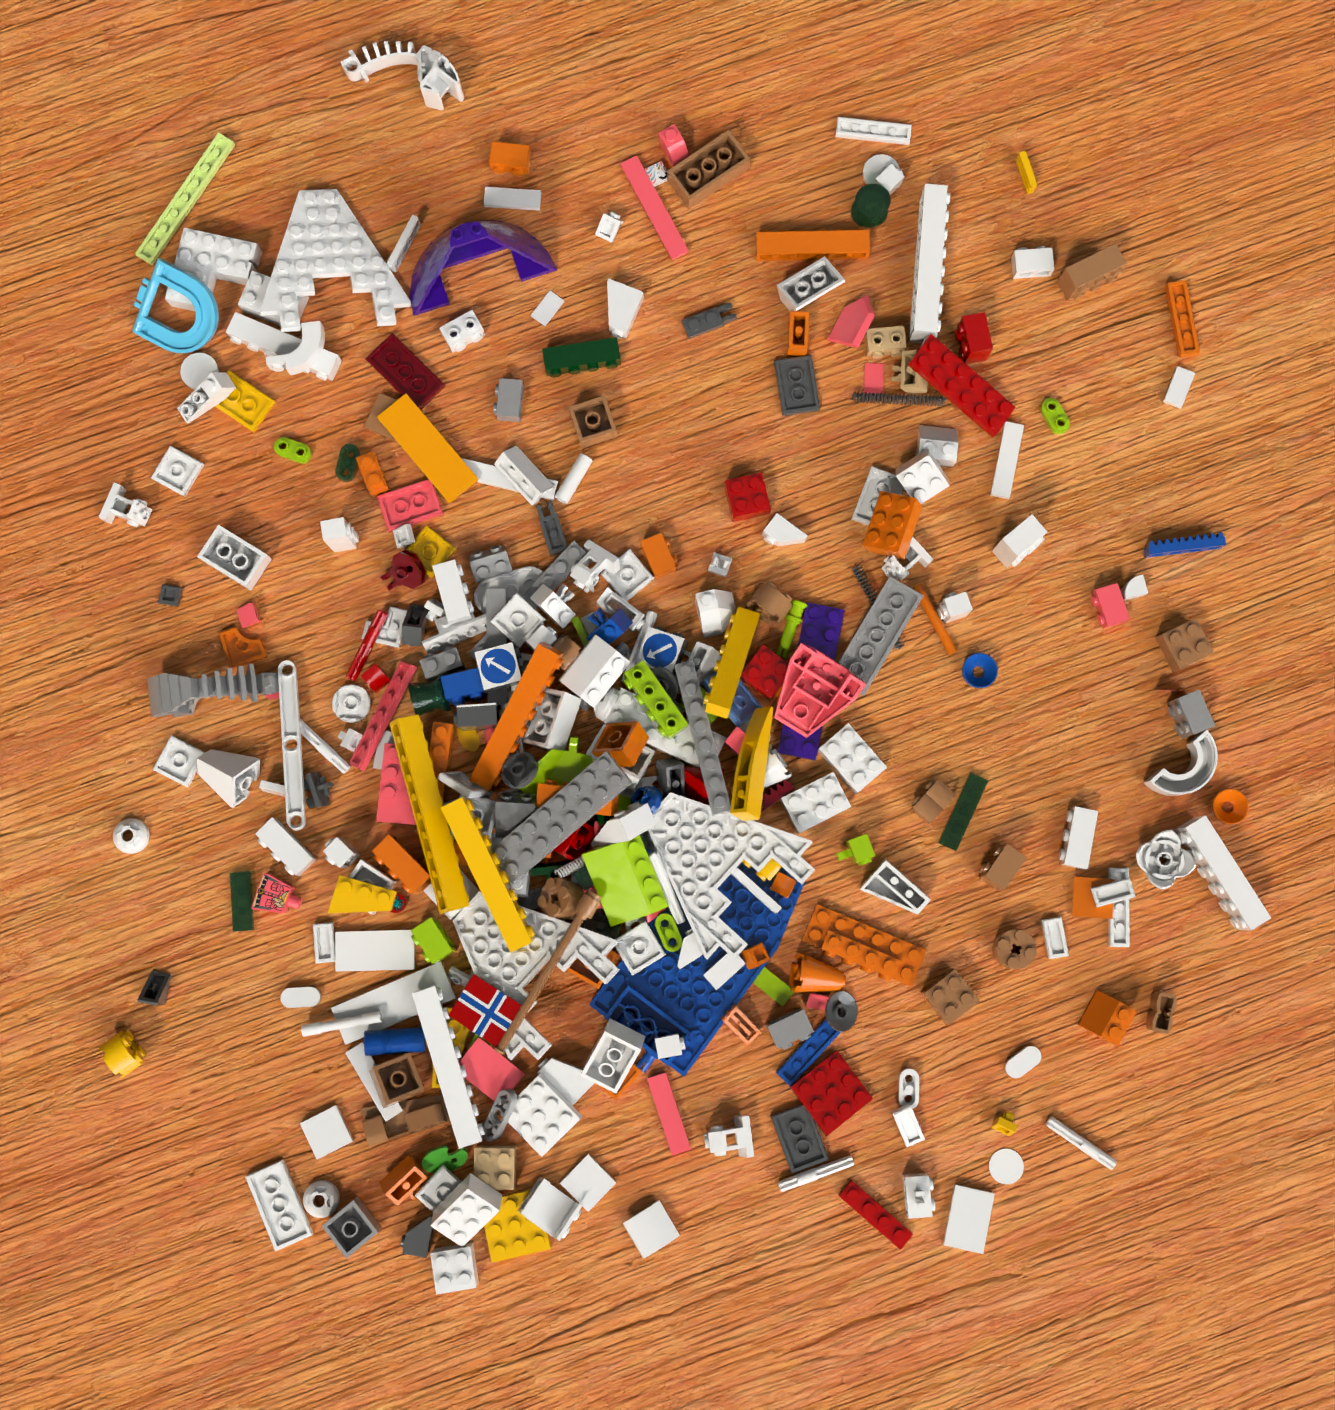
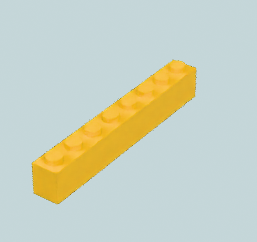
M463 796L441 807V810L511 953L532 943L535 940V931L525 920L527 918L526 912L523 907H519L516 901L518 896L515 890L509 887V877L499 866L501 863L499 856L496 852L493 853L490 847L492 842L487 834L484 835L481 829L483 824L478 816L476 817L473 812L475 808L471 799Z

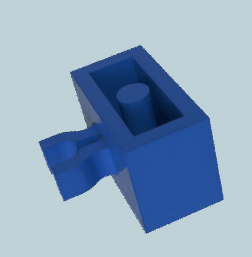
M599 608L595 612L598 617L594 613L588 617L597 627L586 638L590 641L596 634L607 644H610L622 635L633 622L621 609L607 618L604 611Z

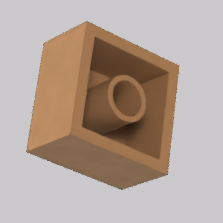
M605 395L569 407L570 416L581 449L617 437V430Z
M1196 618L1155 638L1173 672L1214 653Z
M1008 844L995 846L989 855L991 859L987 863L984 862L978 872L981 874L978 878L997 891L1005 890L1027 857Z
M952 968L921 992L941 1020L948 1026L980 1002L956 969Z
M410 1053L374 1066L369 1071L383 1109L421 1094L424 1091Z

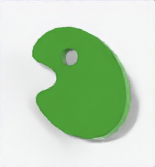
M440 1146L432 1149L422 1158V1168L427 1172L435 1173L443 1164L450 1171H453L466 1162L468 1153L465 1148L448 1153V1146Z

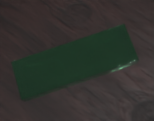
M251 871L230 873L233 932L254 930L253 909H251L253 904Z

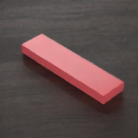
M666 1072L647 1078L672 1156L691 1150Z

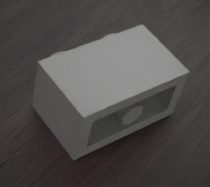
M500 378L499 384H496L495 396H498L497 403H494L493 414H496L498 421L521 422L524 391L522 380Z

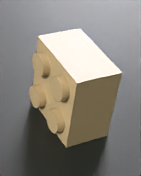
M477 1145L474 1148V1176L495 1190H514L516 1187L517 1145Z

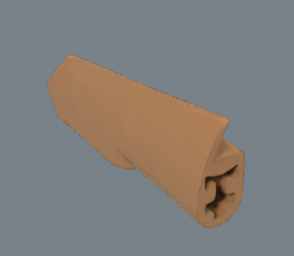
M443 1095L399 1102L403 1111L388 1121L384 1120L377 1106L360 1109L364 1119L362 1125L369 1146L407 1133L414 1134L450 1121Z

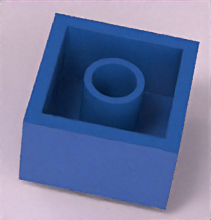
M478 668L441 676L445 699L450 704H454V706L463 705L466 700L470 699L480 701L484 699V696L488 695L483 689Z

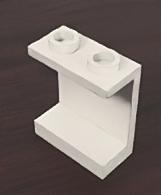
M539 1177L517 1212L560 1241L561 1238L564 1239L569 1233V1226L572 1221H576L580 1216L582 1205L559 1191L545 1178Z

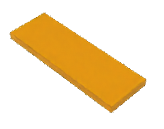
M404 394L377 416L381 424L449 504L479 480L407 394Z

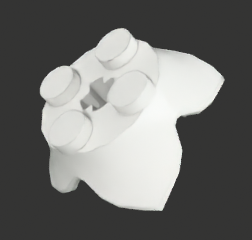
M1173 830L1159 832L1151 841L1141 844L1136 852V860L1139 867L1146 873L1150 883L1159 889L1171 887L1176 878L1185 877L1197 866L1191 853L1181 848L1180 837ZM1162 855L1166 859V863H1163V865L1159 861V857H1162Z

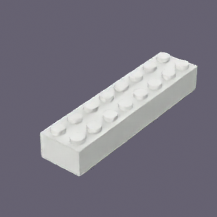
M925 184L919 200L909 343L922 344L930 334L937 338L941 328V320H938L942 311V302L939 301L944 288L941 280L945 273V265L942 264L946 256L944 241H946L948 229H945L949 218V211H946L947 204L949 205L950 193H947L948 185Z

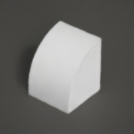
M1143 575L1131 579L1121 590L1124 601L1143 597L1148 593Z

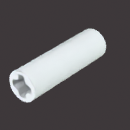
M579 453L554 496L557 500L564 504L569 503L590 467L592 459Z

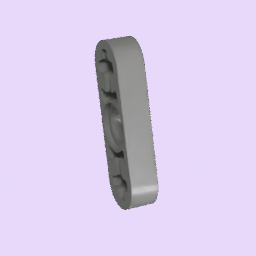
M505 1089L498 1093L483 1126L485 1131L483 1137L486 1141L491 1142L502 1136L517 1103V1094L513 1089ZM498 1110L502 1112V1120H499L497 1117Z

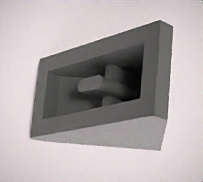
M151 971L137 999L138 1002L156 1006L166 1004L171 974Z

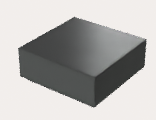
M162 584L158 603L179 607L182 588Z

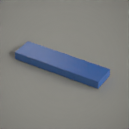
M825 1019L814 1030L811 1037L802 1043L776 1073L791 1086L834 1041L841 1031L831 1028Z

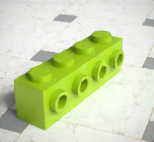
M644 660L624 672L625 679L623 682L629 690L633 689L636 693L634 697L640 706H645L647 709L645 713L650 721H655L659 726L656 729L662 738L666 737L670 740L688 727L687 721Z

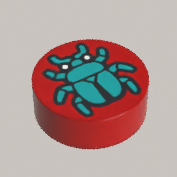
M396 895L392 911L390 912L400 913L405 909L406 899L403 895Z

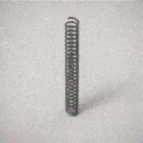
M854 392L852 395V400L855 395V403L858 396L859 403L861 398L864 403L865 397L866 403H868L869 396L870 403H872L874 395V403H876L878 397V404L880 403V398L881 403H884V397L885 404L888 402V397L889 404H891L893 396V404H895V399L897 398V405L899 404V398L900 404L902 405L904 398V405H906L907 397L908 405H910L912 397V405H914V400L916 399V406L918 405V399L921 406L922 398L923 406H925L926 398L927 406H929L931 398V406H933V400H935V407L937 399L938 406L940 407L942 399V407H944L946 398H943V396L936 397L935 395L933 397L931 395L924 397V395L917 396L916 394L914 396L911 394L909 397L908 394L905 396V394L898 395L897 393L895 396L893 393L891 396L889 393L887 395L886 393H880V395L876 393L875 395L874 392L872 395L870 392L868 394L867 392L865 394L857 392V395Z
M858 564L852 569V572L856 575L857 581L860 582L859 585H862L861 588H864L863 592L867 595L868 602H871L870 605H873L877 598H872L877 596V594L872 595L875 593V590L869 592L874 587L867 589L872 584L865 586L870 581L864 582L868 577L861 579L866 574L859 576L864 570L857 573L863 568L856 569L861 565ZM903 641L895 643L894 649L899 650L902 647H904L905 644L900 645L901 643H903Z

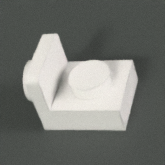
M615 212L603 213L595 235L613 243L624 220L620 219V215Z

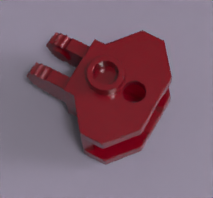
M405 549L393 556L392 568L389 569V572L382 575L381 579L386 580L391 575L396 582H392L387 586L388 590L401 585L415 589L425 583L427 570L416 553Z

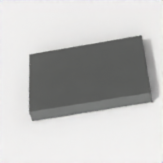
M806 355L774 360L782 417L820 411L812 356Z
M802 1104L771 1115L792 1174L829 1160L816 1123Z

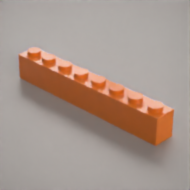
M545 642L537 645L469 779L470 781L487 791L499 787L502 782L503 764L512 754L518 751L520 746L518 742L520 738L526 735L528 731L526 726L529 720L532 721L536 716L537 711L535 709L538 703L541 704L544 700L546 687H550L555 677L552 675L563 663V652Z

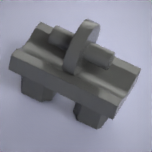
M320 772L306 774L304 791L310 790L312 794L311 797L306 798L308 808L331 805L328 796L331 795L329 788L334 786L333 782L327 783L325 777H321Z

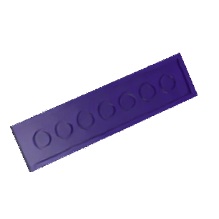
M806 603L807 608H805L798 646L800 643H804L835 660L844 610ZM783 724L777 753L815 761L822 726L806 738Z

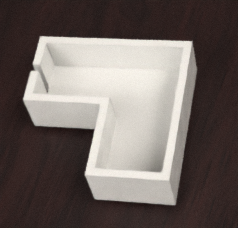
M184 228L174 265L199 278L213 294L217 279L246 285L251 272H257L255 267L258 268L262 251L257 243ZM169 287L167 288L165 299L172 307L195 311L192 302L186 296Z

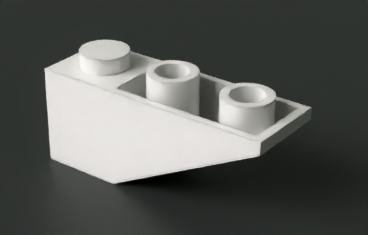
M211 372L177 409L186 423H190L225 400L236 389V386L227 373Z

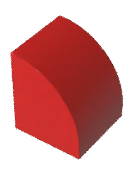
M376 663L360 675L375 693H378L391 681Z

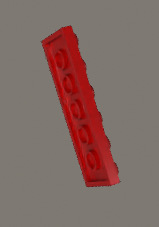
M932 334L926 337L907 364L991 437L997 435L1016 408Z

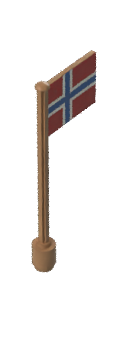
M589 889L586 893H583L574 908L577 911L575 919L523 1005L473 974L448 1016L494 1045L497 1053L505 1054L507 1046L582 922L586 921L587 918L591 919L601 903L599 901L602 897Z

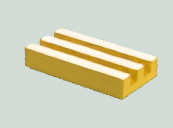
M1025 151L1018 153L1015 161L1026 193L1030 194L1034 192L1037 181L1028 155Z

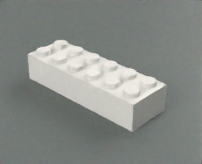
M620 688L615 705L605 719L604 724L638 721L649 736L646 745L694 768H700L689 723L686 729L670 740L666 737L662 738L656 729L659 726L655 721L651 722L647 717L645 706H640L634 697L636 694ZM712 731L719 756L726 737Z
M1206 815L1194 817L1174 829L1180 837L1181 844H1184L1193 856L1198 866V873L1202 878H1206L1209 883V890L1220 900L1219 905L1221 909L1229 914L1230 923L1235 929L1252 931L1271 919V916Z

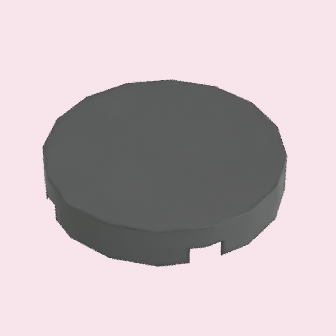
M529 752L515 753L503 764L501 778L512 789L527 786L537 775L538 761Z

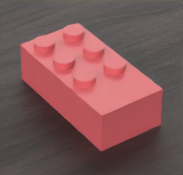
M384 743L376 821L416 826L395 744Z

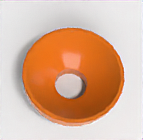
M1225 789L1214 797L1212 812L1216 819L1224 824H1237L1246 818L1249 812V803L1240 791ZM1224 802H1229L1232 805L1230 813L1223 812L1222 804Z

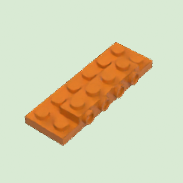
M818 904L815 906L802 941L823 949V954L834 958L837 955L842 957L841 962L851 966L854 962L861 965L860 970L871 973L873 970L879 973V978L886 981L892 978L911 987L926 953V950Z

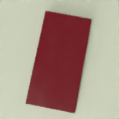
M393 333L365 358L401 396L407 394L420 410L446 387Z

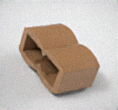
M940 779L936 780V782L931 780L924 788L927 792L923 796L919 794L912 801L914 806L911 809L928 825L956 796Z
M1154 991L1150 1000L1151 1011L1146 1019L1147 1030L1164 1034L1170 1032L1173 1024L1172 1014L1177 1005L1176 995Z

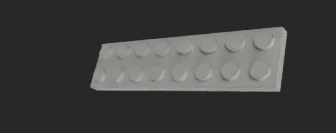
M605 751L492 848L493 853L496 852L499 856L500 868L507 873L511 883L519 880L632 784V781L609 751Z

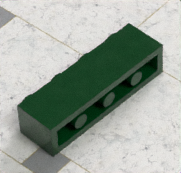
M617 337L542 349L546 375L553 378L560 377L565 373L574 375L584 370L594 372L599 370V368L613 369L621 365Z

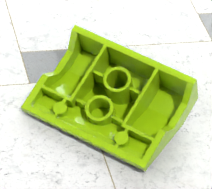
M640 835L630 841L601 845L581 854L597 895L602 897L600 902L610 926L644 917L669 907Z

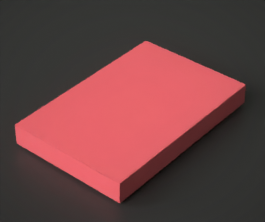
M429 479L377 496L389 533L404 524L414 525L444 515L435 487Z
M479 1036L459 1060L460 1066L464 1065L467 1072V1077L464 1078L493 1101H495L500 1091L514 1089L525 1075L522 1070L502 1054L497 1053L493 1047Z

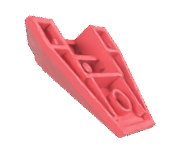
M800 643L790 657L774 718L807 738L854 702L866 686V683L848 668L821 651Z

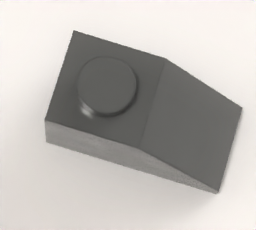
M410 603L402 624V644L422 646L428 620L426 615L429 612L424 607L425 605Z
M674 757L657 760V780L664 798L670 792L685 797L684 764Z
M433 1213L409 1229L406 1235L403 1234L400 1247H403L402 1254L423 1258L429 1255L434 1230L430 1226Z

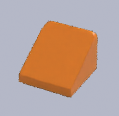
M778 872L770 890L788 898L797 881Z
M762 942L741 952L748 970L770 960Z

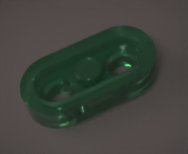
M346 444L340 450L335 473L342 482H350L356 475L358 467L356 458L360 456V451L354 444ZM353 452L354 456L349 458L348 454ZM345 470H349V474L347 476L343 475V472Z

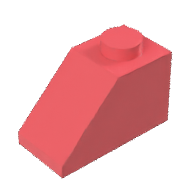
M675 124L658 132V143L672 167L690 156L684 139Z
M736 727L724 742V746L736 756H739L745 733L739 727Z

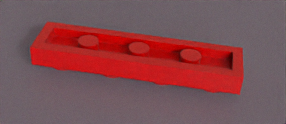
M852 1180L849 1181L838 1195L900 1250L913 1236L910 1230Z

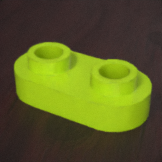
M1054 398L1044 400L1040 411L1047 425L1054 434H1064L1069 429L1070 421L1061 404ZM1048 405H1053L1054 409H1049ZM1062 421L1063 426H1059L1057 422Z
M281 437L274 443L275 452L282 458L305 464L312 457V451L306 444L286 437ZM282 444H286L285 449H280ZM304 450L303 455H298V452Z
M666 913L660 914L655 920V927L662 944L670 952L678 951L682 946V938L671 915ZM662 920H667L669 922V925L667 927H662ZM670 938L676 939V944L674 946H671L669 944Z

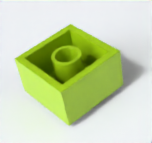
M430 917L411 930L413 933L411 936L412 940L417 946L420 945L424 950L422 955L428 963H439L457 951V948L437 917Z

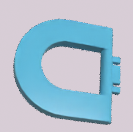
M158 258L151 279L143 278L142 283L147 286L142 284L139 288L136 299L141 301V303L138 301L134 303V306L139 308V312L132 332L174 353H189L205 346L216 332L219 320L216 300L211 290L199 278L164 259ZM159 283L183 294L192 302L196 312V319L192 328L187 332L176 331L148 316Z

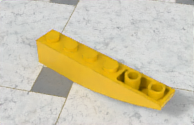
M773 707L757 708L754 710L739 752L730 814L743 821L760 819Z

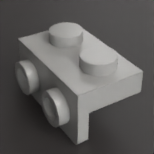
M494 545L490 547V550H478L468 556L476 583L513 571L505 545Z

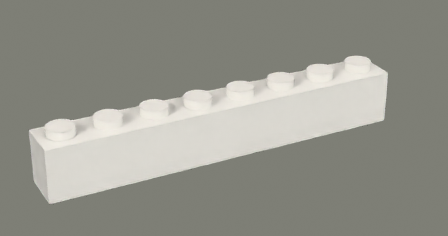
M434 985L413 992L412 996L458 1147L460 1149L481 1142L483 1140L482 1135H485L482 1123L478 1124L476 1116L479 1115L477 1105L472 1104L470 1098L473 1096V1091L470 1084L466 1085L464 1077H467L465 1066H460L459 1058L462 1056L459 1046H455L453 1042L456 1036L453 1027H449L447 1019H450L447 1007L443 1008L441 1000H444L441 988L437 989V986Z

